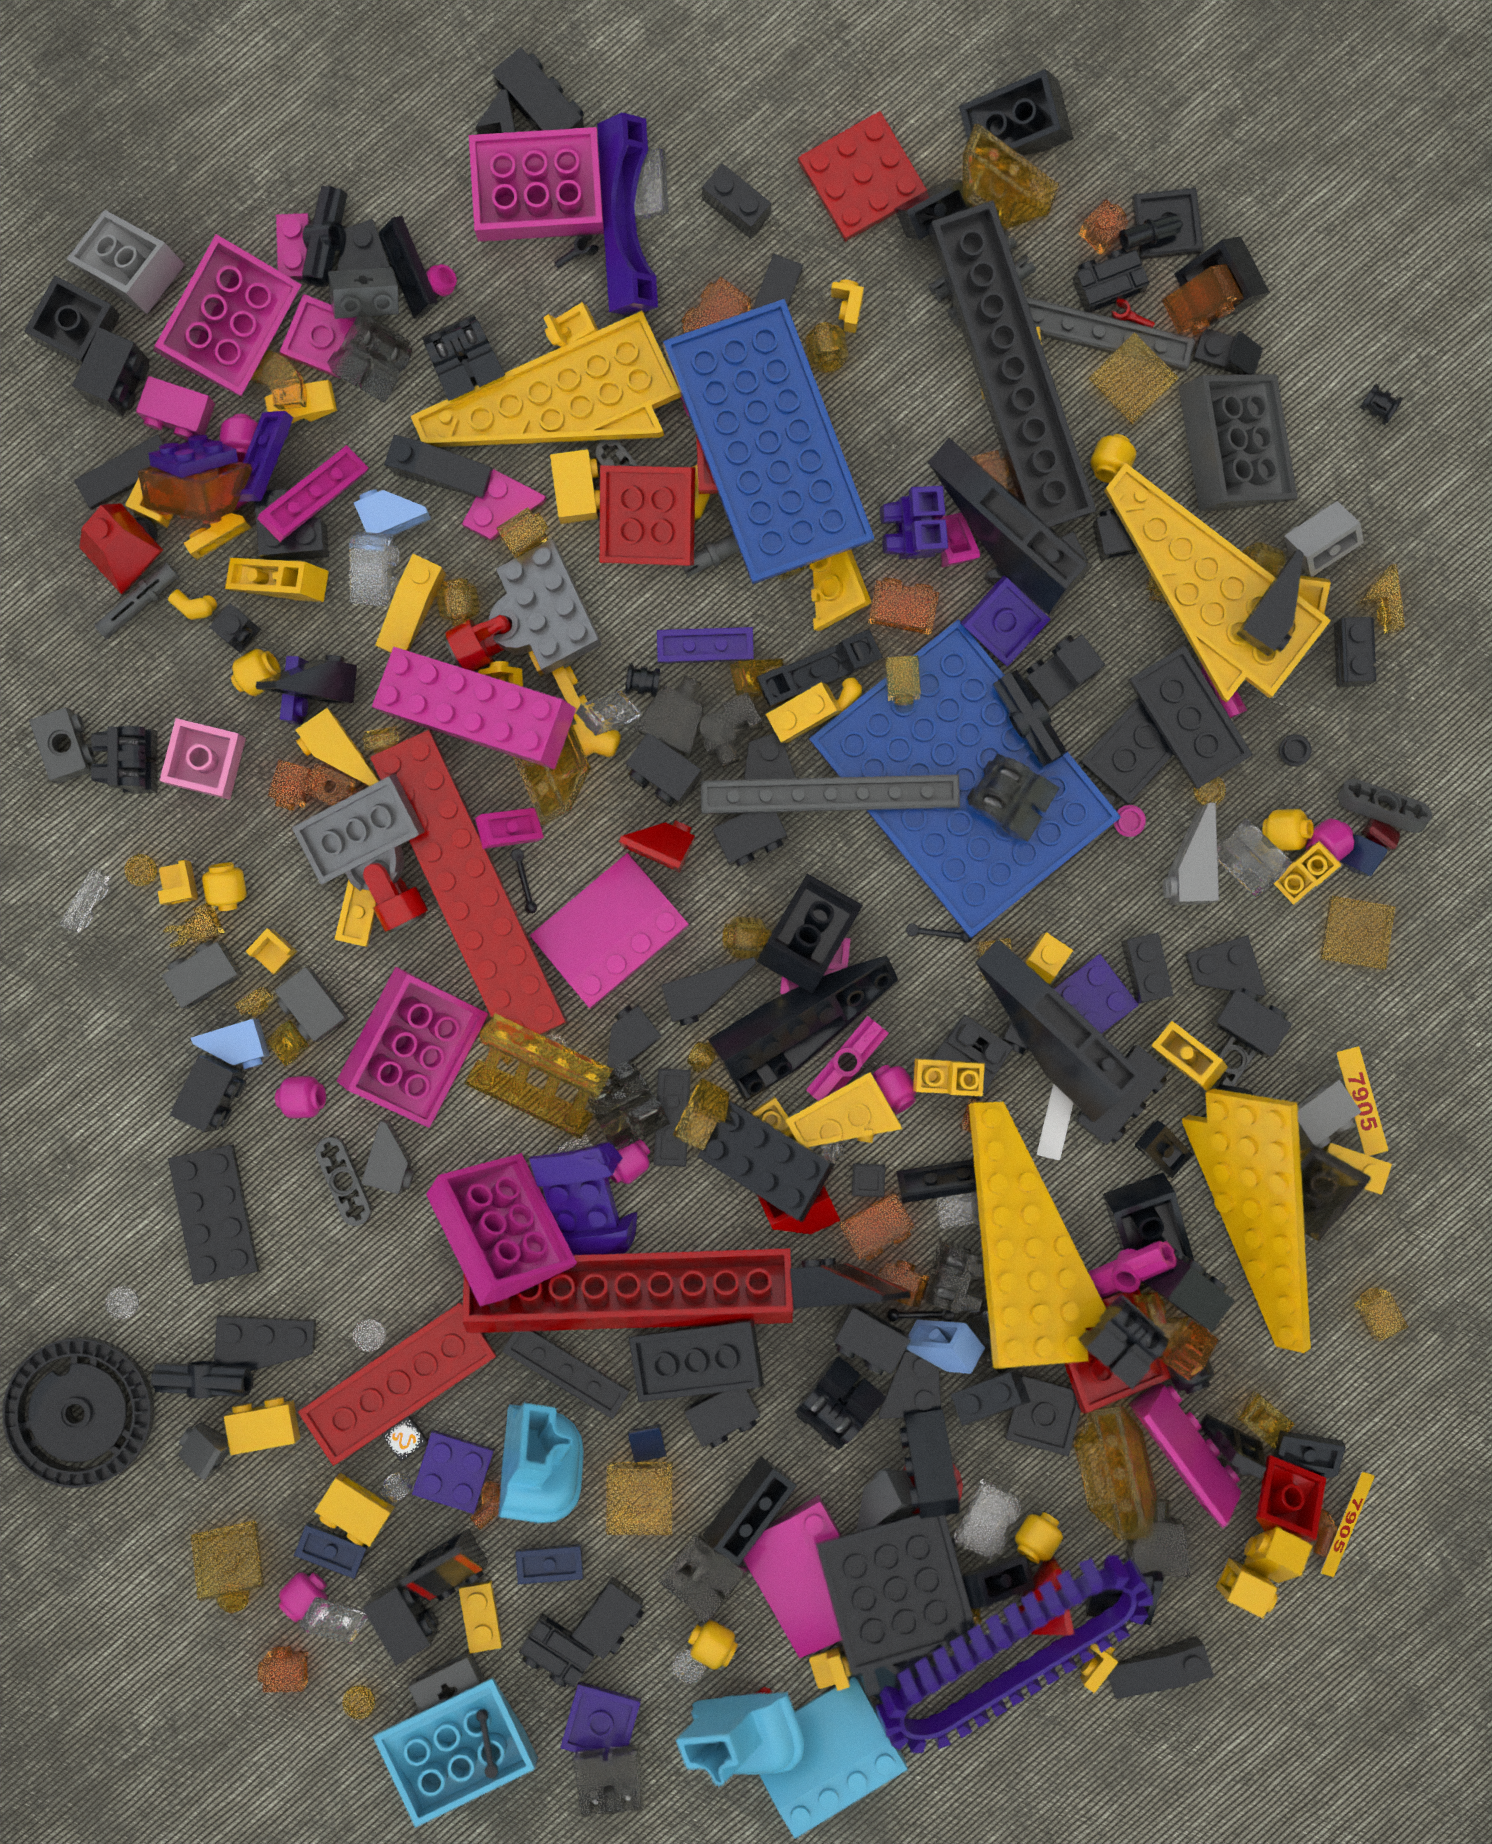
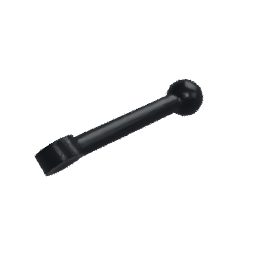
M514 849L511 852V858L517 864L526 899L525 911L533 914L537 911V905L532 901L522 862L524 853L521 849Z
M909 924L906 928L909 936L923 934L961 939L964 943H969L973 939V937L970 939L964 931L959 933L918 928L916 924Z
M945 1308L942 1311L899 1312L897 1309H890L887 1313V1318L893 1322L899 1318H943L946 1321H951L955 1317V1313L951 1308Z
M479 1709L476 1712V1718L481 1725L487 1761L485 1775L488 1778H495L498 1774V1766L493 1763L486 1721L489 1713L485 1709Z

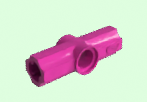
M867 1015L807 1087L806 1091L820 1101L846 1086L889 1033ZM846 1052L854 1054L857 1059L856 1066L848 1071L841 1069L838 1065L840 1055Z
M1158 1241L1137 1251L1134 1249H1124L1119 1252L1116 1260L1088 1271L1100 1297L1103 1298L1118 1291L1127 1293L1136 1291L1141 1281L1175 1268L1177 1259L1174 1255V1249L1167 1241Z

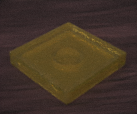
M1134 332L1088 380L1133 424L1179 377Z
M1330 896L1320 960L1386 970L1396 906Z
M255 1520L191 1535L198 1600L204 1601L264 1586L258 1527Z

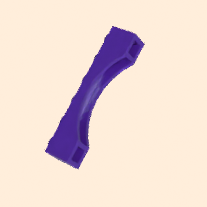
M621 112L597 123L609 312L631 316L640 311L644 313L658 308L656 275L649 267L642 253L635 220L637 185L642 164L648 151L646 118Z

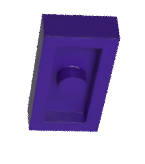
M286 656L285 671L308 663V661L298 656ZM282 694L280 720L289 724L302 725L303 717L308 712V700Z

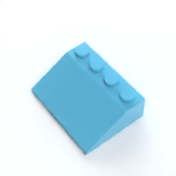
M854 1676L849 1677V1688L837 1691L836 1686L795 1710L805 1745L802 1759L795 1768L782 1773L759 1774L794 1839L908 1770L905 1757L900 1750L891 1745L889 1738L884 1733L875 1707L860 1682Z
M493 1677L373 1736L415 1827L534 1770L538 1760L524 1727ZM479 1709H485L489 1713L486 1721L493 1763L498 1766V1774L495 1778H488L485 1775L487 1761L481 1725L476 1718V1712Z

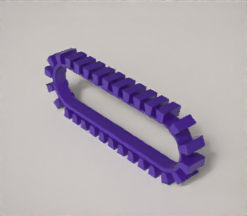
M1106 1555L1103 1564L1104 1569L1097 1570L1092 1558L1078 1564L1084 1575L1073 1580L1069 1570H1066L1057 1576L1062 1587L1058 1591H1055L1051 1581L1039 1587L1044 1598L1042 1601L1037 1602L1033 1591L1021 1598L1026 1609L1022 1613L1019 1612L1014 1602L1003 1609L1008 1620L1003 1625L998 1614L985 1620L990 1633L984 1635L980 1625H977L967 1631L972 1644L967 1646L962 1635L951 1641L950 1644L955 1653L951 1657H949L943 1646L932 1653L937 1664L933 1668H931L927 1657L915 1663L919 1674L915 1679L909 1668L899 1673L897 1676L902 1688L898 1691V1688L886 1685L880 1693L883 1704L876 1705L878 1718L891 1745L900 1750L907 1743L911 1753H924L925 1740L934 1738L938 1749L949 1746L951 1742L947 1733L956 1728L961 1738L973 1732L968 1722L969 1719L974 1718L978 1728L989 1722L990 1719L986 1709L990 1706L997 1717L1007 1711L1003 1701L1005 1697L1009 1696L1013 1707L1025 1700L1020 1690L1023 1686L1026 1685L1031 1696L1040 1691L1042 1687L1038 1677L1044 1675L1048 1685L1058 1680L1060 1677L1055 1667L1059 1664L1062 1665L1065 1674L1076 1669L1077 1665L1072 1657L1075 1654H1079L1083 1664L1094 1658L1095 1655L1090 1647L1093 1643L1096 1642L1101 1653L1112 1647L1107 1636L1111 1632H1114L1118 1642L1130 1636L1125 1623L1130 1619L1131 1622L1142 1625L1149 1616L1144 1606L1153 1605V1595L1138 1565L1131 1559L1123 1565L1118 1555ZM1107 1589L1123 1590L1121 1597L1115 1605L1107 1608L1097 1617L1089 1619L1079 1628L1073 1629V1635L1064 1636L1053 1641L1048 1647L1035 1652L1033 1656L1025 1661L1022 1660L1017 1663V1666L1009 1671H1004L999 1677L983 1684L981 1688L973 1693L970 1692L965 1695L960 1701L947 1706V1709L942 1712L930 1715L929 1718L925 1719L905 1718L908 1710L926 1696L937 1692L947 1683L955 1681L965 1672L973 1670L983 1661L991 1659L996 1653L1012 1646L1011 1644L1030 1635L1029 1633L1048 1624V1621L1061 1616L1066 1610L1082 1603L1084 1599L1092 1594H1098L1102 1590Z

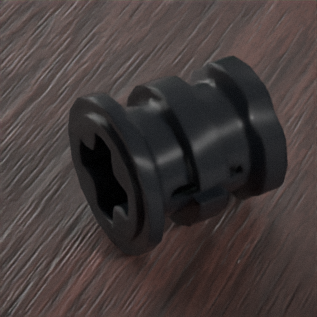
M1375 383L1359 408L1362 410L1367 408L1372 411L1370 415L1375 418L1377 415L1383 418L1382 424L1386 425L1401 404L1403 398H1392L1391 392L1386 390L1384 393L1379 389L1380 386Z
M629 663L625 694H629L631 690H634L640 695L648 692L651 696L656 697L660 669L655 668L654 671H650L645 666L637 669L634 668L633 663Z

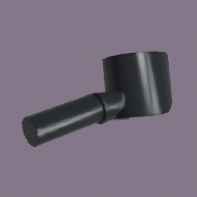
M588 235L577 236L574 241V248L554 262L559 269L581 254L595 255L599 250L598 246L591 245L586 248L587 242L593 237Z

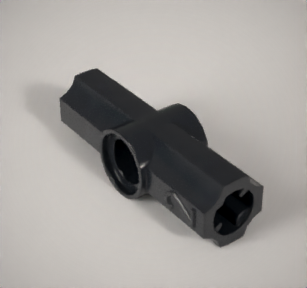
M321 186L313 223H308L304 227L303 242L307 252L301 280L307 284L317 287L328 286V271L332 270L335 251L341 250L345 245L346 235L341 223L347 193L342 189L332 186Z
M1018 670L1008 673L993 683L994 689L1010 713L1008 715L1014 729L1022 739H1026L1042 767L1049 765L1067 753V750L1050 724L1051 719L1047 710L1038 698L1033 697Z
M196 1361L188 1364L158 1363L155 1364L154 1371L151 1374V1385L154 1387L155 1392L187 1394L189 1398H212L217 1395L246 1397L250 1395L251 1388L253 1387L254 1374H252L250 1367L217 1366L218 1363L213 1361Z

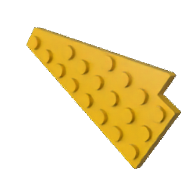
M640 311L506 372L505 376L481 387L477 385L474 387V390L451 401L446 399L410 417L421 442L435 447L660 438L665 435L654 409L682 396L644 313Z
M1125 463L1104 492L1221 699L1227 702L1244 680L1248 681L1267 697H1273L1331 620L1298 595L1294 625L1288 632L1292 638L1281 652L1275 650V652L1267 656L1238 636L1236 633L1275 577Z
M1212 1088L1205 1092L1207 1118L1188 1115L1182 1118V1124L1214 1198V1205L1220 1212L1275 1346L1305 1353L1311 1349L1297 1102Z
M982 1102L969 1104L993 1369L1088 1361V1351L1078 1339L1086 1332L1085 1328H1093L1100 1321V1316L1106 1310L1105 1305L1005 1103Z

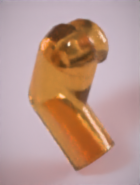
M488 1481L484 1483L481 1488L482 1507L470 1517L479 1530L499 1514L501 1486L497 1482Z
M1321 1509L1317 1533L1318 1539L1313 1552L1327 1558L1338 1528L1330 1513L1325 1509Z

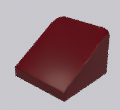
M1373 818L1361 831L1362 835L1370 841L1385 847L1388 851L1397 847L1400 838L1399 831L1394 827Z

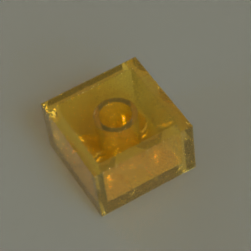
M609 1462L606 1479V1535H672L673 1462Z

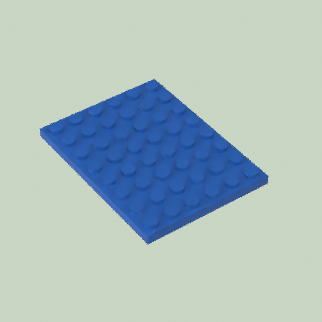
M958 619L811 736L809 741L838 777L959 775V808L866 811L971 939L1120 819L1121 816L1068 752L1049 765L1042 767L1026 739H1022L1014 729L1008 714L1010 713L993 687V683L1005 675L971 633L960 624L961 621ZM1000 768L1008 769L1015 772L1017 776L1023 777V780L1017 785L1013 781L998 777L997 772ZM983 796L995 798L1005 804L1006 808L1000 813L995 808L982 805L981 798Z

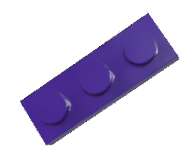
M286 411L262 412L230 493V496L236 501L262 500L293 417Z
M753 627L657 630L658 664L754 661Z

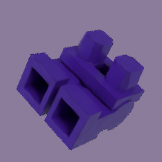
M943 486L911 487L908 490L909 496H901L896 502L883 504L879 509L881 524L896 523L897 534H885L883 536V553L899 555V560L934 557L935 553H942L948 549L946 519H941L945 515Z

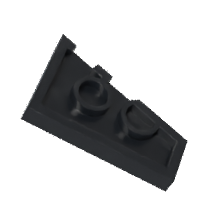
M219 1315L217 1316L214 1362L218 1363L217 1366L250 1367V1370L253 1371L311 1355L314 1353L316 1320Z

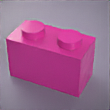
M148 376L136 413L144 420V425L160 431L163 426L173 429L174 435L188 440L189 437L194 435H205L215 403L208 395Z

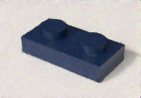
M307 1523L294 1556L355 1579L368 1546L365 1544L363 1546L357 1545L347 1537Z
M581 1544L516 1549L515 1551L518 1585L580 1580L584 1577Z

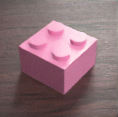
M175 718L159 781L167 785L230 800L246 738L238 733Z

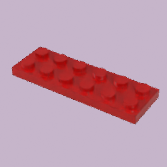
M461 1301L298 1411V1414L331 1464L335 1466L488 1363L497 1354L483 1333L466 1332L463 1324V1303Z

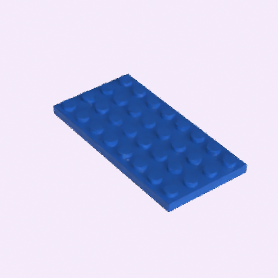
M785 299L663 341V347L752 585L874 541L873 532Z

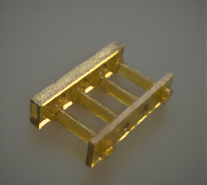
M494 1013L480 1039V1043L490 1047L485 1062L477 1060L464 1084L581 1139L594 1115L584 1110L590 1095L599 1098L613 1069ZM502 1053L519 1061L514 1076L497 1069ZM531 1067L549 1075L543 1090L526 1082ZM561 1081L578 1089L573 1104L555 1096Z

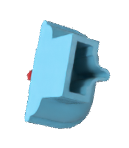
M524 1403L522 1406L509 1404L504 1440L499 1518L536 1523L556 1522L568 1516L577 1505L582 1487L584 1456L582 1437L575 1424L564 1415L557 1413L556 1408Z
M763 1687L754 1694L727 1696L694 1702L691 1711L694 1721L676 1738L687 1770H706L717 1786H722L733 1774H771L791 1770L801 1761L805 1747L802 1730L788 1693H773L770 1688Z

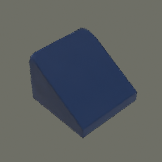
M1354 835V849L1340 862L1354 873L1371 877L1388 850L1360 835Z
M661 1424L628 1431L635 1463L667 1456Z

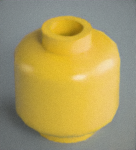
M1121 434L1105 436L1098 441L1091 457L1090 466L1096 478L1109 484L1125 463L1133 467L1137 452L1126 436Z
M256 648L233 662L231 681L238 691H244L248 695L257 696L265 690L256 689V682L279 674L281 668L271 652H264Z
M1301 809L1274 810L1264 820L1262 827L1265 842L1269 843L1271 848L1276 851L1301 850L1306 846L1308 839L1312 838L1314 832L1313 822L1307 818L1305 812Z
M232 862L210 865L208 867L209 871L202 876L206 903L218 906V911L237 909V903L247 897L243 870L234 867Z
M1045 1512L1041 1516L1035 1514L1028 1515L1014 1538L1018 1545L1017 1552L1025 1555L1026 1559L1036 1564H1039L1040 1561H1049L1063 1540V1534L1057 1528L1059 1521Z
M714 1620L706 1621L702 1627L696 1624L687 1641L692 1644L690 1650L691 1657L712 1670H717L721 1666L726 1668L738 1646V1643L734 1642V1632Z

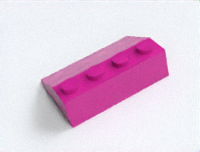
M597 127L469 135L474 231L478 242L604 234Z
M215 234L156 342L153 351L178 366L234 394L242 396L302 284Z
M626 853L529 936L585 1004L592 1009L686 930L689 924L631 856Z
M395 967L336 1082L358 1096L430 1128L488 1013L417 976Z
M522 1153L440 1174L426 1194L480 1306L514 1296L577 1264L542 1192L537 1187L536 1181Z
M1162 1383L1156 1384L1128 1405L1203 1509L1223 1528L1229 1523L1242 1494L1236 1485L1240 1479L1229 1465L1223 1467L1217 1457L1221 1455L1220 1451L1210 1438L1204 1441L1198 1432L1202 1428L1200 1423L1191 1412L1185 1414L1178 1404L1183 1400L1172 1385L1166 1388Z
M820 1495L771 1522L743 1559L799 1659L841 1641L815 1543L842 1536Z

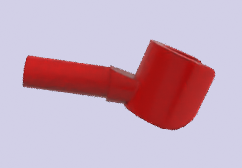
M1125 299L1116 300V305L1124 308L1126 312L1118 314L1112 311V318L1122 321L1129 320L1143 326L1154 327L1155 322L1131 311L1128 301Z

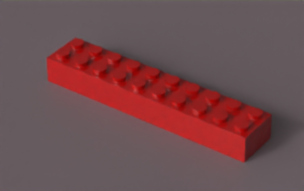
M426 730L371 756V761L380 780L396 773L425 830L424 833L410 839L409 842L506 1050H511L568 1023L487 848L483 849L478 829L434 735L429 730Z
M790 1249L573 1255L577 1262L574 1267L514 1296L483 1306L479 1305L465 1274L463 1275V1324L467 1333L712 1326L754 1320L755 1324L793 1323Z

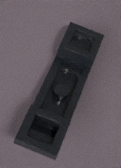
M870 629L795 663L787 666L783 665L757 676L756 680L768 706L772 707L795 698L821 682L828 685L877 662L883 656Z

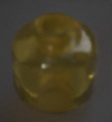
M822 322L815 325L806 335L805 346L808 360L812 367L824 373H831L839 370L847 361L849 350L843 329L839 326Z
M1255 542L1251 546L1245 547L1242 551L1275 578L1286 563V556L1283 550L1263 542Z
M468 578L442 581L443 586L439 587L436 591L439 616L442 619L451 620L452 626H457L469 620L470 617L479 614L480 604L476 585L468 583Z
M735 916L723 928V948L728 949L729 954L734 958L749 959L755 957V959H758L771 936V930L766 929L765 923L761 918Z

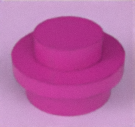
M444 264L434 265L428 269L426 274L433 291L440 296L450 295L457 283L454 271Z
M1125 805L1117 810L1121 818L1113 824L1119 834L1133 837L1143 831L1146 817L1139 807Z

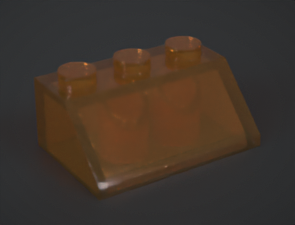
M235 462L184 478L176 477L158 468L149 466L138 471L145 508L159 511L162 515L176 514L180 515L182 519H199L205 524L217 523L222 520V516L234 512L241 497L240 493L245 488L252 472V466L247 463Z

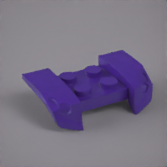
M610 1142L600 1143L575 1151L531 1156L529 1159L537 1187H543L547 1205L573 1255L623 1254L629 1250L635 1239L637 1212H632L619 1219L608 1177L613 1175L619 1162L623 1159Z

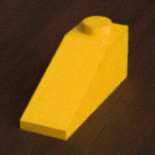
M412 554L396 588L376 642L377 647L390 653L393 646L406 651L410 650L446 576L441 566Z
M230 558L225 589L298 601L324 602L329 571L303 561Z
M328 708L295 729L301 737L296 742L306 756L312 754L320 761L367 786L380 781L333 712Z

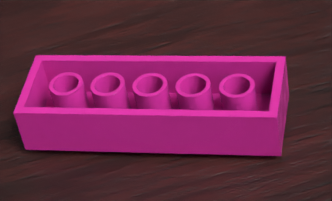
M394 646L372 704L374 709L387 716L554 770L576 711L575 707L563 699Z

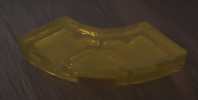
M266 350L251 380L256 384L269 386L273 394V406L279 410L307 407V391L301 373L282 355Z

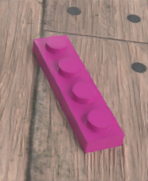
M346 445L264 509L257 519L281 542L364 476L369 468Z

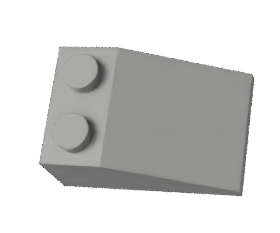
M106 210L102 212L67 258L72 265L145 314L149 313L185 266L165 242Z
M1208 803L1197 809L1170 867L1168 879L1163 880L1164 898H1169V905H1201L1219 901L1215 803Z

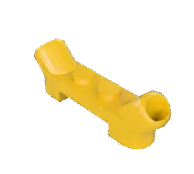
M533 650L528 652L539 676L543 675L544 673L537 662ZM561 666L552 671L566 702L576 708L574 719L577 724L569 728L568 736L580 760L593 753L608 758L614 756L621 740L619 731L589 720L587 714L592 712V709L585 695L583 694L578 697L573 687L578 681L571 666L566 668Z

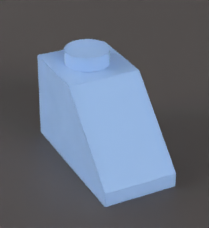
M377 490L367 491L359 496L360 500L353 502L368 538L373 544L431 519L425 506L385 490L379 492Z
M250 1019L191 1037L193 1045L231 1065H243L244 1070L262 1065L261 1058L270 1056L259 1019Z
M919 1319L916 1320L908 1334L911 1341L906 1348L946 1372L967 1374L972 1373L985 1349L966 1323Z

